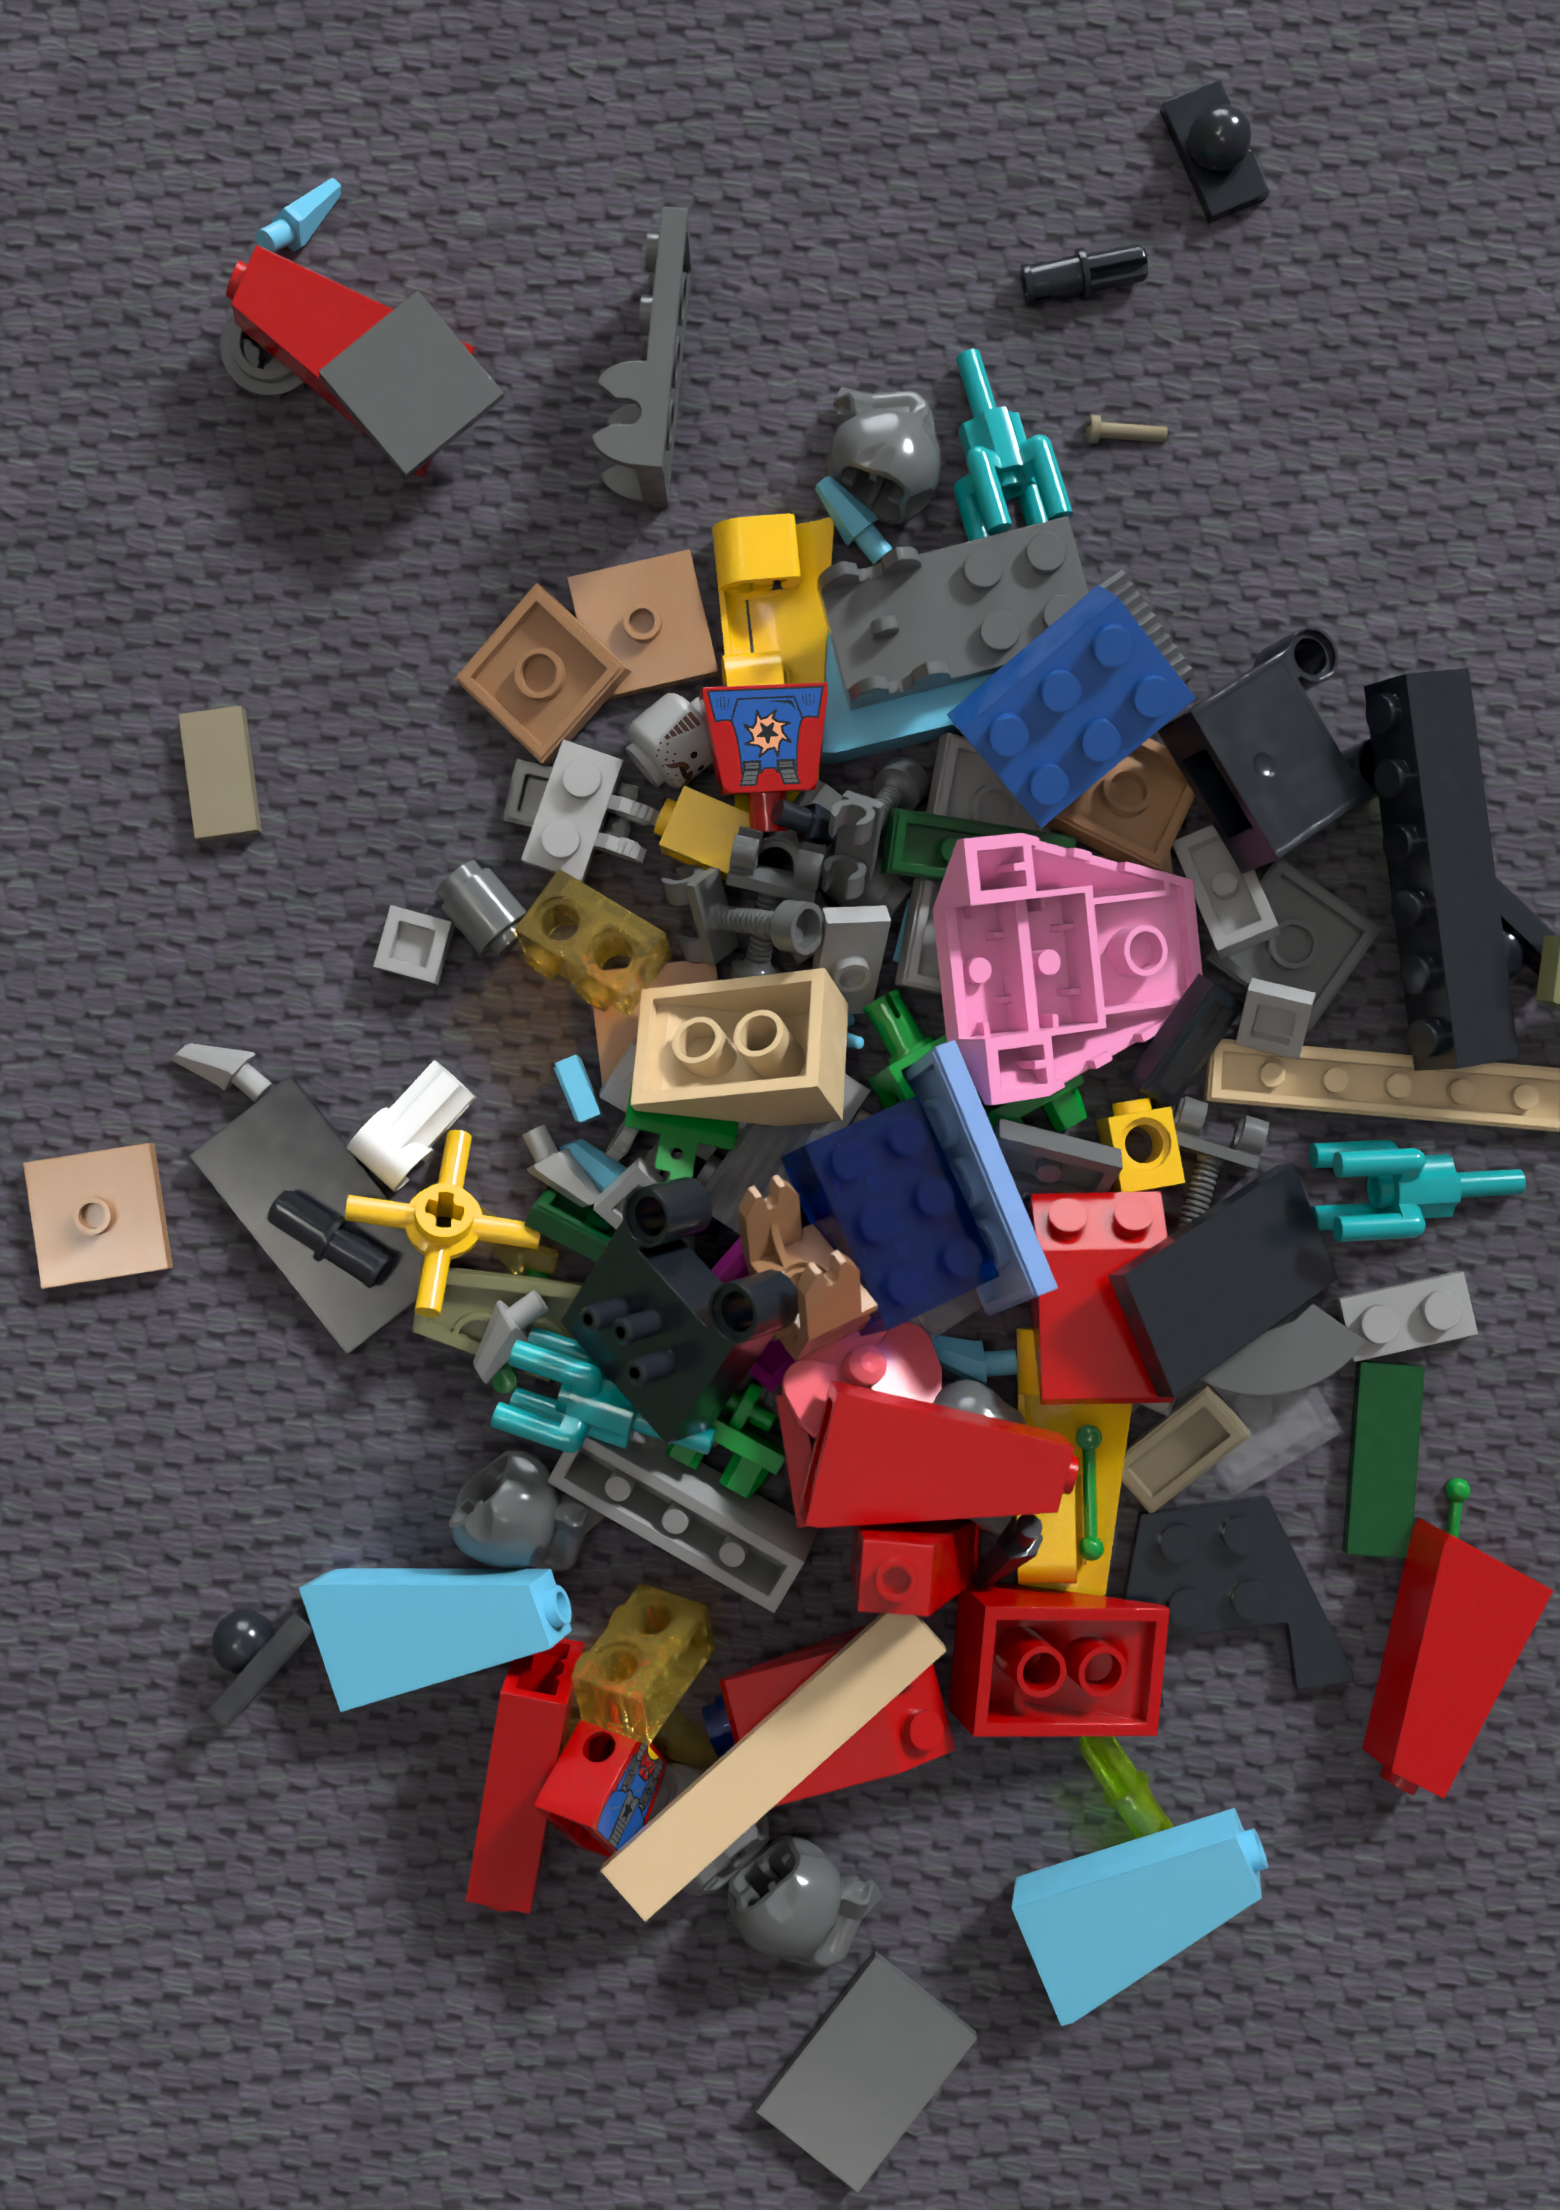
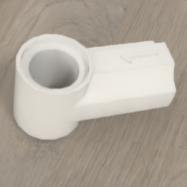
M434 1060L389 1109L387 1107L381 1109L357 1132L347 1149L392 1191L396 1192L409 1181L406 1175L421 1159L425 1163L434 1152L431 1147L453 1126L455 1121L466 1111L476 1097L448 1070Z

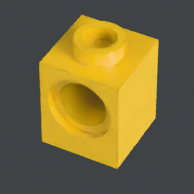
M684 786L678 801L667 798L655 824L654 833L662 836L659 842L662 854L688 865L701 866L703 870L709 867L719 868L721 879L726 881L735 836L738 834L740 826L750 828L749 813Z
M1150 1097L1112 1104L1114 1117L1097 1120L1101 1144L1121 1149L1123 1169L1111 1186L1110 1192H1137L1185 1183L1171 1106L1152 1110ZM1134 1127L1144 1129L1152 1140L1151 1154L1142 1163L1134 1161L1127 1154L1125 1148L1126 1136Z

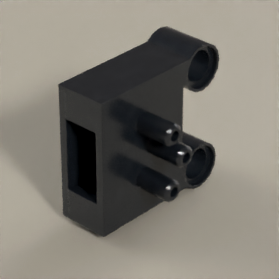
M1307 626L1263 649L1257 655L1253 668L1172 719L1157 731L1242 874L1280 859L1351 808L1378 797L1374 783L1375 769L1371 739L1340 751L1306 693L1309 689L1329 680L1336 672L1338 666V651L1334 641L1325 631L1318 627Z
M686 1176L640 1187L628 1194L623 1205V1220L560 1321L666 1445L710 1429L777 1331L788 1328L795 1322L799 1313L797 1289L791 1279L781 1271L770 1269L722 1283L685 1243L684 1238L701 1234L709 1226L712 1218V1203L709 1193L703 1184L695 1178Z

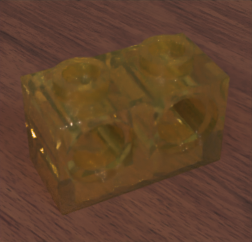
M558 869L515 928L525 952L522 957L534 970L549 979H554L557 974H560L576 984L575 991L593 1007L606 1012L612 1006L628 1017L641 1000L642 989H648L671 957L665 932L561 869ZM573 924L579 927L577 932L566 940H553L550 938L551 933L561 925ZM622 955L632 959L626 969L617 973H609L601 969L603 964L614 956Z
M640 1582L626 1603L619 1605L614 1610L608 1627L591 1650L585 1651L576 1662L571 1678L581 1719L650 1745L715 1650L707 1605Z

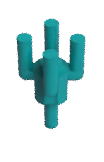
M969 349L961 352L956 357V363L973 419L964 422L958 431L969 474L960 478L955 483L953 492L968 542L1009 531L1013 525L1005 501L1017 496L1026 527L1066 516L1071 518L1073 511L1050 439L1045 435H1035L1027 440L1019 413L1011 412L1006 407H996L980 351L978 349Z
M1391 1140L1312 1143L1309 1147V1162L1314 1169L1333 1168L1337 1178L1368 1176L1367 1195L1370 1203L1311 1206L1319 1230H1333L1337 1242L1416 1238L1425 1230L1424 1218L1453 1217L1454 1209L1460 1203L1461 1198L1523 1194L1526 1186L1524 1173L1520 1169L1456 1172L1453 1158L1448 1154L1424 1155L1422 1151L1416 1148L1398 1149V1146Z
M534 1326L527 1343L520 1340L515 1342L509 1358L510 1366L563 1384L557 1400L516 1387L509 1404L499 1402L496 1406L491 1420L492 1428L567 1453L577 1452L582 1447L586 1436L625 1449L629 1447L635 1431L661 1439L577 1340ZM710 1428L676 1441L673 1444L708 1455L716 1430Z

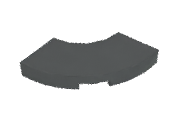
M1307 1303L1290 1320L1272 1326L1199 1380L1220 1389L1247 1395H1275L1297 1391L1314 1385L1335 1373L1356 1355L1366 1341L1313 1303Z

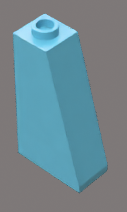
M827 631L825 682H828V697L822 737L821 764H836L940 739V736L946 733L960 734L961 732L947 714L993 674L849 711L829 631Z
M346 1568L326 1572L299 1587L340 1712L549 1650L572 1631L570 1626L572 1613L569 1598L565 1590L560 1585H556L551 1569Z
M1235 1808L1016 1877L1012 1911L1061 2026L1074 2023L1262 1898L1260 1871L1268 1869L1266 1855L1256 1830L1253 1828L1244 1831Z

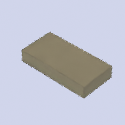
M240 705L178 714L195 839L201 842L262 833L246 709Z
M1206 1383L1173 1409L1168 1416L1163 1417L1126 1447L1122 1482L1149 1513H1154L1250 1437V1430L1211 1385Z

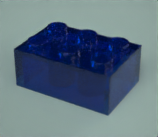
M918 1095L780 1157L795 1191L799 1194V1201L810 1225H815L835 1251H840L852 1260L860 1271V1283L878 1304L877 1311L870 1314L871 1319L867 1325L859 1330L860 1336L888 1331L1000 1276Z

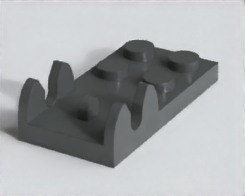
M662 206L659 231L648 230L645 270L650 272L649 295L642 294L639 311V335H643V359L647 360L628 361L613 365L606 369L598 380L599 388L615 401L632 403L614 411L608 418L607 427L593 434V441L597 451L607 460L617 464L602 472L603 481L607 488L617 496L638 503L669 504L693 261L688 209Z
M1068 516L918 554L917 549L913 547H896L883 555L881 561L874 566L857 569L856 563L842 561L824 570L817 580V590L849 711L996 673L1089 593Z

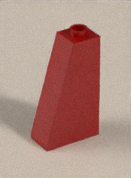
M256 245L248 264L241 260L238 261L227 286L226 298L233 300L231 306L235 324L367 435L319 378V370L394 309ZM462 342L464 346L469 350V352L474 356L475 347L465 342ZM432 459L414 474L425 478Z
M830 1380L798 1509L804 1524L816 1528L1058 1513L1062 1495H1069L1074 1488L1078 1474V1457L1073 1455L1074 1446L1059 1432Z
M1419 1517L1411 1533L1362 1749L1383 1765L1379 1776L1390 1784L1415 1796L1420 1786L1444 1799L1554 1590Z
M965 1519L853 1526L850 1572L858 1611L929 1617L973 1583L971 1579L978 1570L981 1528L973 1520Z
M563 1638L549 1650L515 1659L510 1663L500 1692L466 1902L486 1905L488 1908L499 1912L517 1911L527 1914L531 1912L550 1821L533 1805L565 1747L584 1642Z

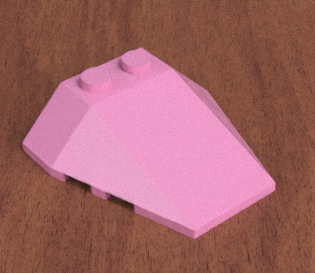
M1024 833L967 838L956 841L933 907L946 1039L948 1042L956 1040L973 1084L985 1105H997L1050 1096L1064 1088V1083L1089 1069H1098L1112 1061L1113 1055L1134 1043L1149 1040L1157 1034L1198 974L1203 976L1194 881L1192 879L1130 862H1116L1092 855L1090 851L1075 847L1064 848L1039 841V837Z

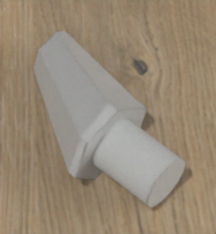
M189 1043L171 1059L173 1062L216 1084L222 1090H226L234 1084L255 1103L273 1085L250 1065L256 1055L253 1052Z
M545 1124L522 1135L536 1163L527 1168L528 1173L580 1207L594 1204L595 1198L601 1192L573 1157L569 1148L558 1151Z
M535 1290L510 1307L501 1300L496 1303L473 1360L475 1369L485 1384L508 1361L517 1340L523 1342L528 1340L525 1328L549 1311L545 1302Z

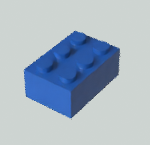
M1097 585L952 709L947 716L1027 813L1042 828L1193 702L1196 697L1122 601L1113 593Z

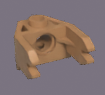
M779 1175L771 1178L770 1193L767 1197L763 1198L756 1187L751 1186L747 1189L738 1207L742 1253L749 1275L773 1269L784 1273L795 1285L799 1313L795 1322L788 1328L777 1331L771 1338V1341L774 1342L779 1339L793 1359L797 1361L863 1329L871 1319L870 1314L877 1311L878 1304L860 1283V1271L851 1259L840 1251H835L814 1224L801 1228L799 1194L791 1184Z

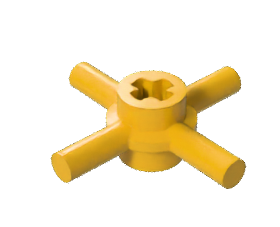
M450 1130L447 1132L438 1184H434L419 1192L409 1204L348 1195L345 1209V1220L405 1229L411 1245L424 1255L414 1311L425 1317H438L441 1315L450 1260L468 1253L478 1241L537 1250L539 1246V1232L525 1226L524 1221L482 1215L478 1202L463 1189L472 1136L462 1130ZM437 1217L451 1218V1227L441 1228L436 1226Z

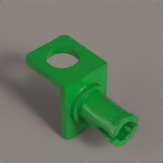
M897 988L886 994L887 996L884 997L883 995L871 1002L862 1010L868 1015L891 1056L886 1061L889 1066L868 1080L904 1142H907L931 1129V1124L904 1078L902 1071L935 1046L947 1043L948 1041L946 1034L933 1041L931 1036L926 1039L924 1038ZM895 1095L904 1104L908 1112L909 1119L901 1111Z

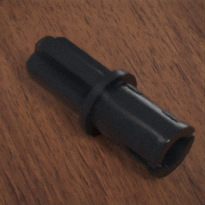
M1138 244L1086 254L1084 248L1075 249L1072 256L1020 266V279L1027 307L1050 300L1081 295L1082 300H1088L1091 298V292L1143 282L1148 277L1147 254L1145 248Z
M283 1191L269 1209L267 1216L269 1223L315 1252L313 1259L318 1262L324 1258L363 1282L369 1289L373 1288L379 1281L394 1256L390 1251L386 1252L347 1227V1220H345L344 1216H340L336 1220L293 1191Z

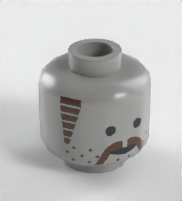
M667 693L629 725L628 735L631 744L625 748V751L643 776L656 788L664 783L674 789H680L713 763L699 697L690 703L678 694Z

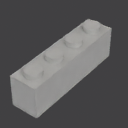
M635 1431L627 1449L586 1436L582 1447L577 1452L567 1453L563 1451L547 1481L549 1484L773 1613L777 1610L805 1563L818 1530L811 1526L797 1528L796 1517L756 1493H753L749 1499L737 1494L719 1483L721 1473L702 1462L699 1463L696 1469L688 1467L666 1454L668 1445L663 1440Z

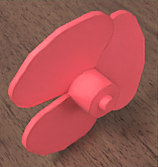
M862 1285L878 1304L877 1311L870 1314L871 1319L863 1329L791 1364L783 1375V1395L799 1425L815 1439L830 1380L929 1403L934 1402L938 1392L942 1389V1367L930 1336L923 1328L909 1322L898 1323L889 1329L896 1315L895 1304L891 1295L881 1287Z

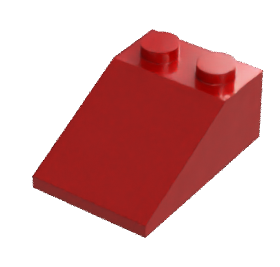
M1161 1191L1031 1194L1027 1214L1058 1289L1030 1300L1041 1405L1173 1403L1175 1397H1157L1108 1277L1167 1238Z
M971 1584L959 1593L948 1710L973 1737L1157 1736L1170 1609L1160 1604L1021 1584H992L982 1589H978L975 1584Z
M869 1624L719 1679L734 1743L736 1744ZM932 1663L775 1806L899 1774L955 1751L934 1664Z

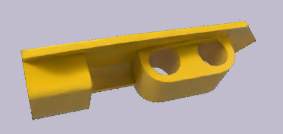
M774 514L731 518L716 523L712 527L725 652L721 659L723 685L745 686L825 682L828 628L817 590V580L824 570L832 566L834 522L828 517L796 524L794 514ZM773 580H780L783 589L771 590L774 584ZM746 600H748L754 653H751ZM800 792L787 793V801L793 802ZM734 795L735 807L749 813L748 795Z
M1033 1327L1017 1328L1018 1411L1024 1416L1027 1425L1061 1433L1074 1446L1073 1455L1078 1457V1474L1074 1488L1069 1495H1062L1058 1513L1033 1514L1042 1523L1041 1535L1043 1540L1037 1555L1018 1568V1583L1021 1585L1104 1596L1107 1589L1132 1404L1041 1405ZM1087 1424L1098 1428L1102 1436L1101 1444L1095 1449L1097 1537L1103 1542L1104 1552L1095 1561L1085 1560L1078 1550L1079 1542L1084 1538L1082 1448L1077 1444L1075 1437L1077 1430Z

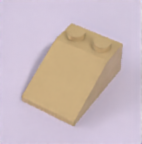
M825 968L642 989L630 1105L635 1111L773 1126L843 1121L849 1004Z

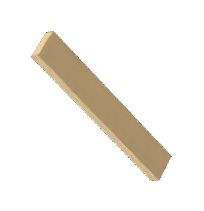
M1221 1039L1207 1059L1204 1102L1560 1133V1068L1493 1062L1459 1069L1414 1071L1412 1055L1303 1046L1300 1058L1295 1059L1237 1045L1236 1040Z
M881 1613L602 1864L601 1872L646 1922L947 1651L945 1645L919 1616Z

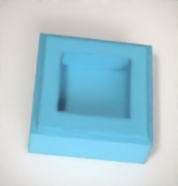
M573 1055L556 1062V1067L553 1068L575 1121L587 1124L604 1117V1112L582 1059L577 1055Z

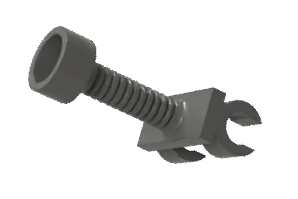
M907 757L892 758L875 776L873 781L874 798L847 790L842 795V800L832 805L828 833L832 838L837 833L834 855L828 857L823 864L821 888L824 892L830 887V883L833 880L844 879L848 880L845 900L854 899L863 893L864 883H869L874 877L880 832L887 823L889 809L913 810L928 791L929 779L927 773L918 762Z
M740 826L732 847L726 885L758 892L755 909L775 911L780 903L783 902V898L814 903L820 886L827 846L803 841L795 872L758 864L764 832ZM750 934L746 956L732 961L729 979L781 973V969L771 962L774 948L771 937Z
M684 865L675 868L678 880L661 879L667 901L670 905L683 906L690 904L695 922L691 924L695 937L677 935L683 958L688 962L705 961L706 964L716 965L739 947L736 932L771 937L779 951L800 955L813 953L821 943L824 934V917L819 906L813 902L786 900L781 902L775 911L729 906L719 868L713 867L703 870L698 865Z
M1185 1096V1099H1180L1174 1117L1178 1146L1180 1150L1196 1154L1198 1162L1195 1164L1196 1169H1194V1175L1191 1177L1193 1181H1190L1192 1187H1188L1190 1193L1186 1194L1188 1199L1184 1201L1186 1205H1183L1182 1209L1184 1211H1181L1180 1215L1182 1217L1179 1218L1180 1223L1177 1224V1228H1182L1209 1209L1207 1204L1211 1203L1209 1198L1213 1196L1211 1192H1214L1215 1188L1213 1186L1217 1183L1215 1180L1218 1179L1217 1174L1220 1172L1219 1168L1223 1163L1248 1171L1257 1170L1260 1161L1259 1156L1267 1138L1269 1122L1248 1115L1246 1117L1241 1116L1230 1149L1198 1139L1207 1115L1208 1103Z

